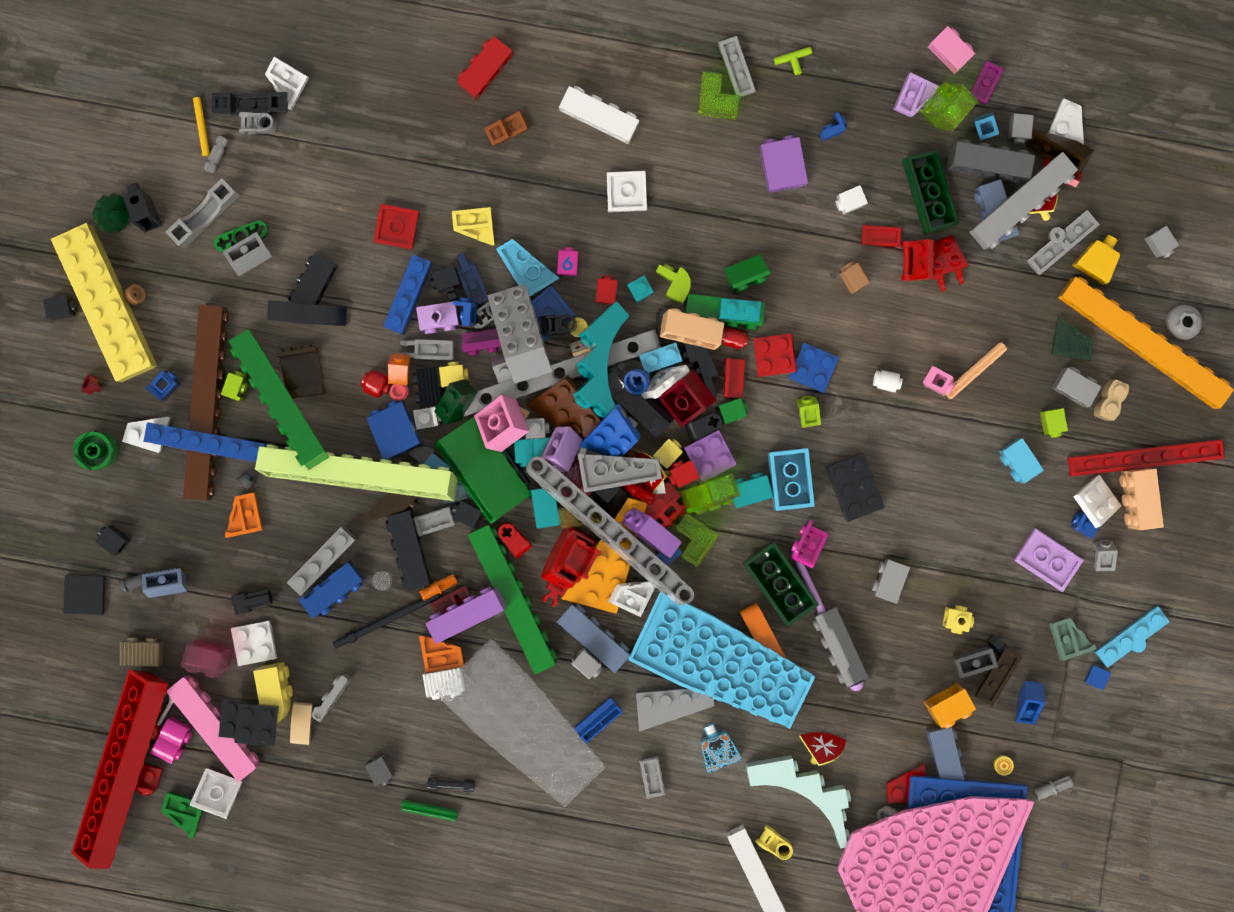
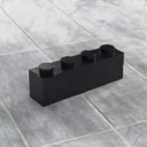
M412 510L387 516L388 520L385 521L388 532L391 531L392 533L391 546L393 551L396 550L397 552L396 564L398 569L402 570L401 583L403 588H407V592L432 584L421 541L413 521Z

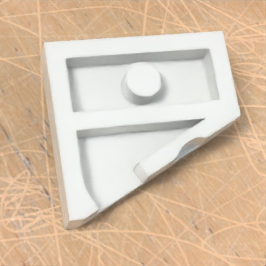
M649 581L617 584L608 602L641 617L655 586Z

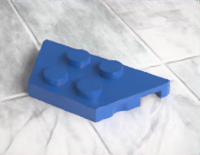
M617 404L582 440L579 446L606 456L622 457L638 442L641 435L633 427L629 417L625 418L621 413L622 407L620 404Z

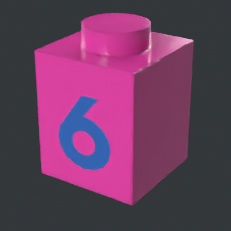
M564 247L563 251L559 250L558 276L577 277L578 252L574 251L575 248Z

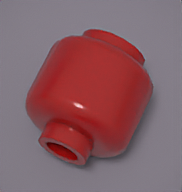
M371 370L369 373L366 372L360 386L363 387L364 393L380 398L383 393L387 395L391 384H388L387 375Z

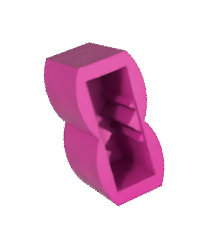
M172 716L168 718L153 746L151 754L171 764L175 760H179L184 752L182 749L183 744H187L192 736L190 732L192 726Z

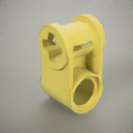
M765 825L764 832L755 842L782 860L789 859L793 854L790 841L771 827ZM782 845L789 847L785 853H781L778 849Z

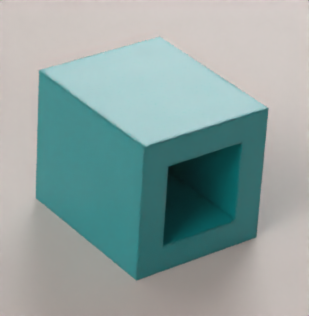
M645 276L627 285L636 304L654 293Z

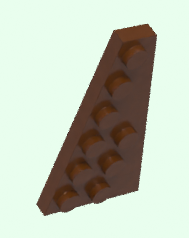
M568 375L526 404L527 407L554 426L571 427L582 440L603 419L594 412L593 406L585 409L575 402V397L572 394L579 387ZM630 449L622 456L637 458Z

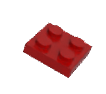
M380 204L373 242L413 250L419 211Z
M792 333L753 339L758 377L797 372Z

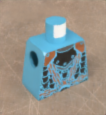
M714 723L703 727L707 737L700 739L708 773L742 760L739 751L726 730L717 732Z

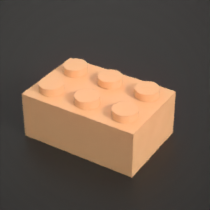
M1140 468L1121 471L1119 480L1124 491L1122 503L1126 507L1124 521L1128 528L1147 530L1164 527L1157 469Z

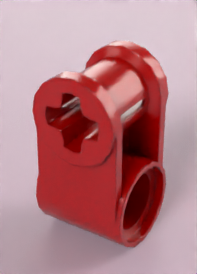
M505 522L500 526L498 530L499 537L517 559L533 547L514 524ZM504 527H505L506 529H509V528L512 529L511 532H510V533H511L510 536H509L508 534H506V535L503 534V532H504V529H503V528H504Z

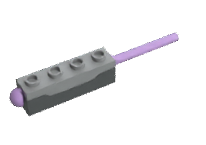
M794 560L806 587L819 604L816 607L817 613L813 614L815 620L812 623L816 631L820 630L823 636L820 638L825 649L828 648L831 653L828 657L832 666H837L839 672L836 675L840 683H844L853 691L861 690L864 685L863 680L869 677L837 607L833 605L825 609L805 565Z

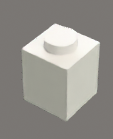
M861 186L839 194L835 201L839 212L842 211L843 215L868 204Z

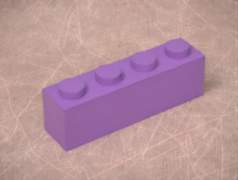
M489 586L480 591L481 595L477 597L471 595L463 599V604L458 606L455 603L446 608L447 612L441 614L439 611L429 616L431 620L425 624L435 644L504 611L507 605L498 587L491 589Z

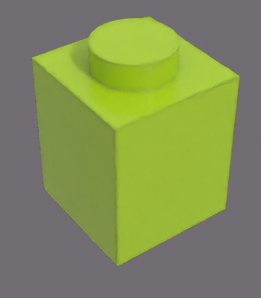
M1064 408L1040 412L1044 435H1050L1051 438L1063 436L1062 432L1068 431Z

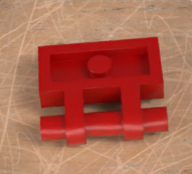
M669 482L664 484L666 493L654 494L656 496L654 503L651 505L647 504L645 514L652 517L655 521L660 517L662 520L660 525L665 529L667 527L670 528L674 524L673 522L680 515L685 514V510L690 506L686 500L680 505L676 502L681 495ZM672 505L675 510L667 517L664 512Z

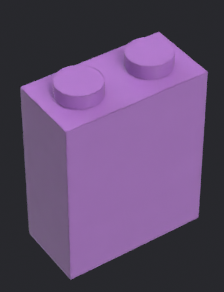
M794 135L783 137L782 141L775 142V139L763 141L764 144H761L760 154L768 193L804 187L808 184L799 137L794 138Z

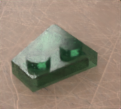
M1057 318L1051 355L1091 361L1094 341L1088 336H1084L1077 328L1066 323L1063 318Z

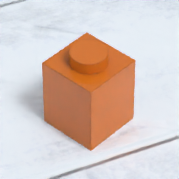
M402 353L391 354L388 362V384L408 385L410 378V355Z

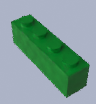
M688 294L685 313H696L703 318L719 319L720 300L722 298ZM761 302L758 323L718 321L727 323V327L738 328L739 325H745L746 329L758 330V327L763 326L765 303Z

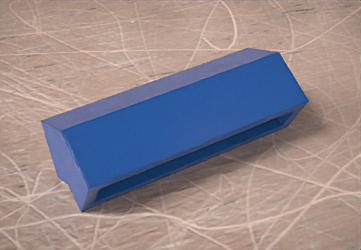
M610 696L577 724L574 730L585 743H588L621 715L623 711Z

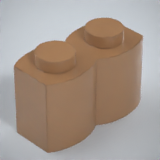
M852 261L840 269L842 273L839 276L851 294L871 282L859 262L855 264Z

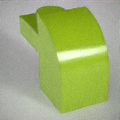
M666 264L664 266L659 265L655 274L672 282L665 296L683 305L691 287L688 273L682 267L679 268L676 274L674 272L675 269Z

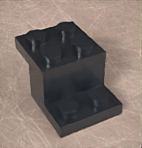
M223 697L218 737L235 738L234 743L275 746L279 706L259 704V700Z

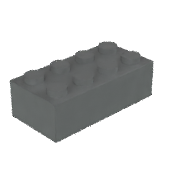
M961 139L960 142L957 141L949 148L945 171L993 180L1001 179V181L1015 184H1023L1031 179L1035 155L1029 154V151L1018 150V152L1010 151L1009 147L1004 146L992 148L991 144L979 143V145L971 144L972 141Z

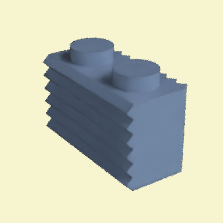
M180 568L162 572L158 571V573L151 572L146 575L142 574L143 593L148 598L187 592L186 575Z

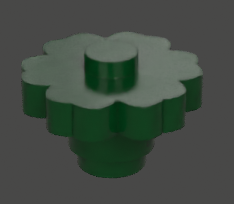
M115 193L110 194V196L103 195L97 200L93 210V221L98 224V228L110 234L114 233L115 230L121 232L128 225L127 219L130 216L124 197Z

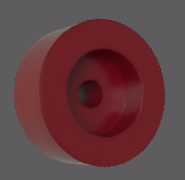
M91 374L87 375L83 381L81 391L89 395L94 391L100 392L102 385L98 384V377Z

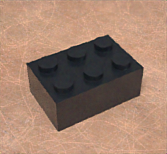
M859 453L825 467L845 521L850 522L885 508L864 453Z

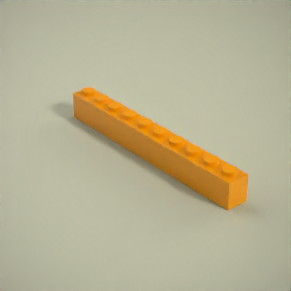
M1071 278L1057 297L1213 409H1221L1234 391L1229 386L1230 383L1227 380L1217 378L1213 375V370L1208 367L1203 368L1198 364L1199 361L1196 358L1182 353V348L1168 343L1164 335L1151 331L1150 325L1137 321L1133 313L1127 310L1123 311L1119 308V303L1105 298L1101 290L1088 286V281L1084 278Z

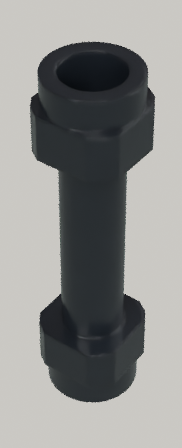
M432 777L428 778L427 789L435 791L438 788L464 789V792H474L475 780L465 779L462 782L443 781Z

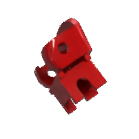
M568 523L559 535L544 565L541 578L559 588H573L581 579L588 580V573L597 555H600L602 551L597 549L595 539ZM562 568L576 577L571 576L570 579H567L558 574V572Z

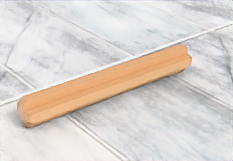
M1002 342L993 347L954 382V389L950 394L946 393V396L949 399H953L1007 351V347Z

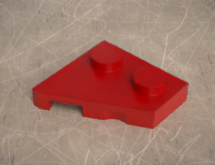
M919 764L913 770L906 771L900 777L886 782L887 803H907L910 775L926 776L925 764Z

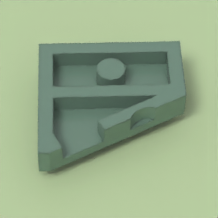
M1066 617L1049 623L1060 660L1064 661L1097 650L1096 646L1086 639V635L1077 629L1076 624L1070 618Z

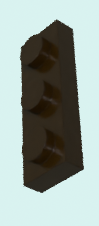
M1005 648L996 659L998 667L990 669L974 696L993 707L1023 657Z

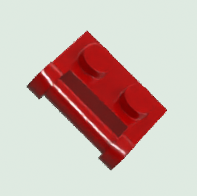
M933 240L901 242V248H903V275H901V281L933 279ZM911 248H913V274H911Z

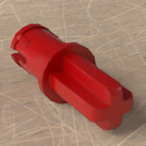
M636 483L620 486L631 493L633 498H639L648 505L653 504L656 496L644 489L642 484L638 485Z

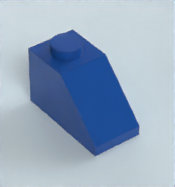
M1024 681L1019 691L1016 722L1035 725L1045 705L1044 683Z

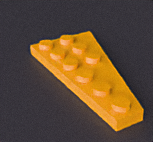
M628 497L614 518L636 539L638 536L621 522L625 514L632 507L645 513L647 504L641 500ZM600 539L596 547L602 552L600 555H597L588 573V580L581 579L573 588L567 589L564 597H561V599L617 614L619 607L608 601L616 585L626 582L630 564ZM621 540L622 548L628 549V542Z

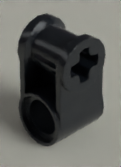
M571 315L539 316L542 324V336L572 333L577 328V321ZM565 319L572 320L573 325L570 329L563 327Z
M709 413L687 423L684 427L693 443L718 430L722 425V419L716 413ZM712 416L714 419L718 418L719 420L716 422L717 426L715 427L708 425V422H710L709 418Z

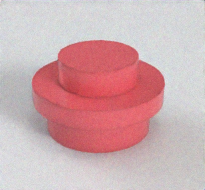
M392 384L389 394L392 399L402 401L407 398L409 389L407 385Z

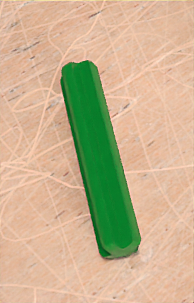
M403 800L401 804V811L450 821H456L458 815L457 810Z

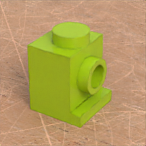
M235 371V374L228 373L221 395L237 401H244V397H241V395L245 394L248 383H246L248 379L246 378L247 374Z

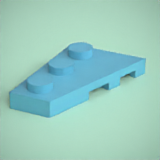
M513 239L496 249L518 286L526 285L530 297L560 279Z

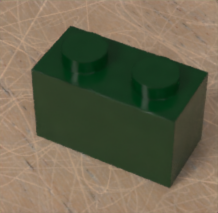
M466 379L449 383L434 412L446 425L461 421L475 398L477 391Z

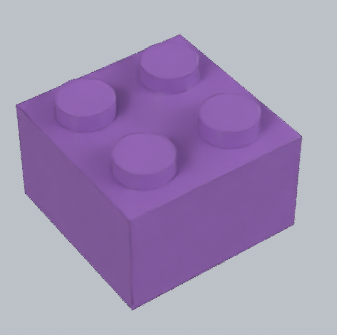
M719 430L684 447L689 460H692L701 482L737 465Z

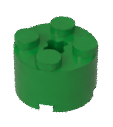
M101 431L81 434L73 446L76 463L87 470L109 468L115 463L120 452L116 440L110 434Z

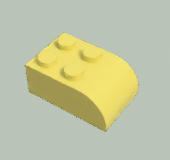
M285 662L263 665L253 671L259 704L279 706L277 724L288 715L292 705L293 689L288 684L290 673L288 666H285Z

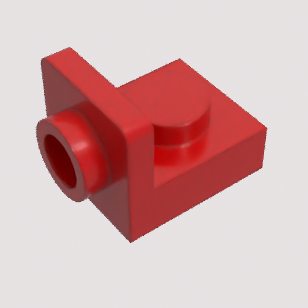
M144 763L135 790L145 796L155 793L158 790L163 768Z

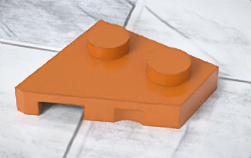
M256 492L235 496L225 538L263 530Z
M424 635L419 636L426 673L464 666L461 646L445 641L435 644L433 638Z

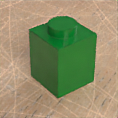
M741 398L718 406L724 424L747 417L746 412H749L746 401H742Z

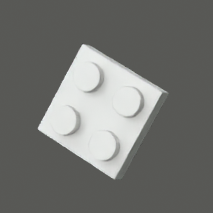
M645 171L607 172L608 212L647 211Z
M1100 475L1093 477L1073 496L1095 528L1102 526L1121 507V504Z
M270 620L231 628L238 666L278 658Z
M206 768L190 806L227 819L242 781L237 782L232 777Z

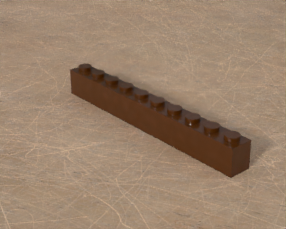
M199 305L189 430L215 435L220 434L217 423L221 418L219 400H222L223 397L221 395L222 389H220L221 381L224 380L222 362H225L226 359L224 342H227L228 337L225 325L229 321V312L227 308L222 306ZM187 450L183 499L211 500V497L215 494V485L212 484L213 477L216 476L217 471L216 466H214V460L218 455Z

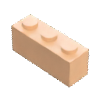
M668 309L663 315L660 337L716 350L721 345L724 323L719 322L716 318H703L696 313L686 314L682 313L679 309Z

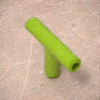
M807 47L775 57L774 63L779 65L791 61L794 74L800 75L802 70L798 58L812 54V49Z

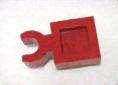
M548 582L545 588L550 591L542 597V602L546 603L547 599L551 597L552 603L550 606L555 607L558 603L557 596L564 597L567 589L559 588Z

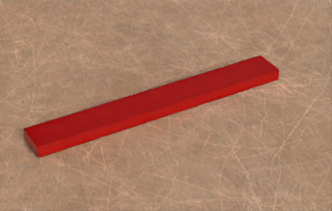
M1223 439L1074 456L1067 457L1069 476L1072 477L1225 459Z

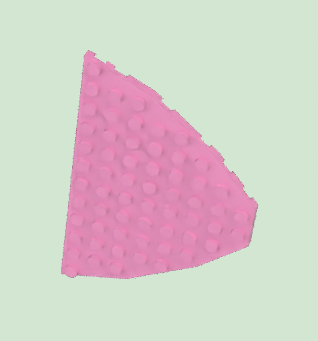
M969 796L903 810L851 832L837 869L856 912H988L1034 804L1033 800Z

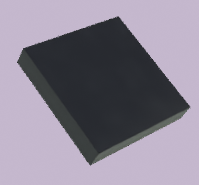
M65 575L63 614L104 615L105 576Z

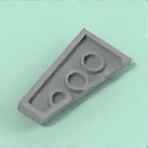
M578 454L584 493L662 479L658 459Z
M687 688L636 692L639 732L713 707L714 699Z

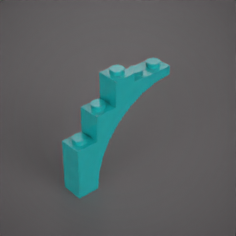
M617 301L608 306L579 334L582 343L586 347H590L591 350L575 364L578 367L579 373L583 377L588 378L572 394L575 397V402L585 409L593 406L594 412L602 418L615 407L608 385L607 365L609 351L620 326L629 317L628 313Z

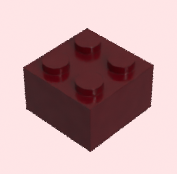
M694 370L690 371L658 397L681 428L717 401Z

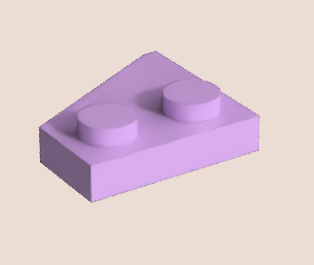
M910 72L905 79L893 110L912 117L929 103L933 97L940 93L943 88Z

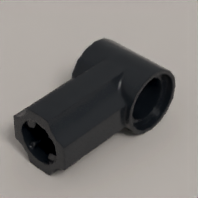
M269 589L231 596L235 615L273 605Z

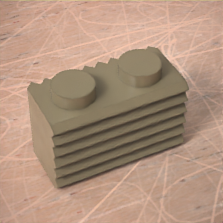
M126 637V640L120 642V666L158 667L162 665L164 642L157 641L158 638L155 637L145 638V641H138V637Z

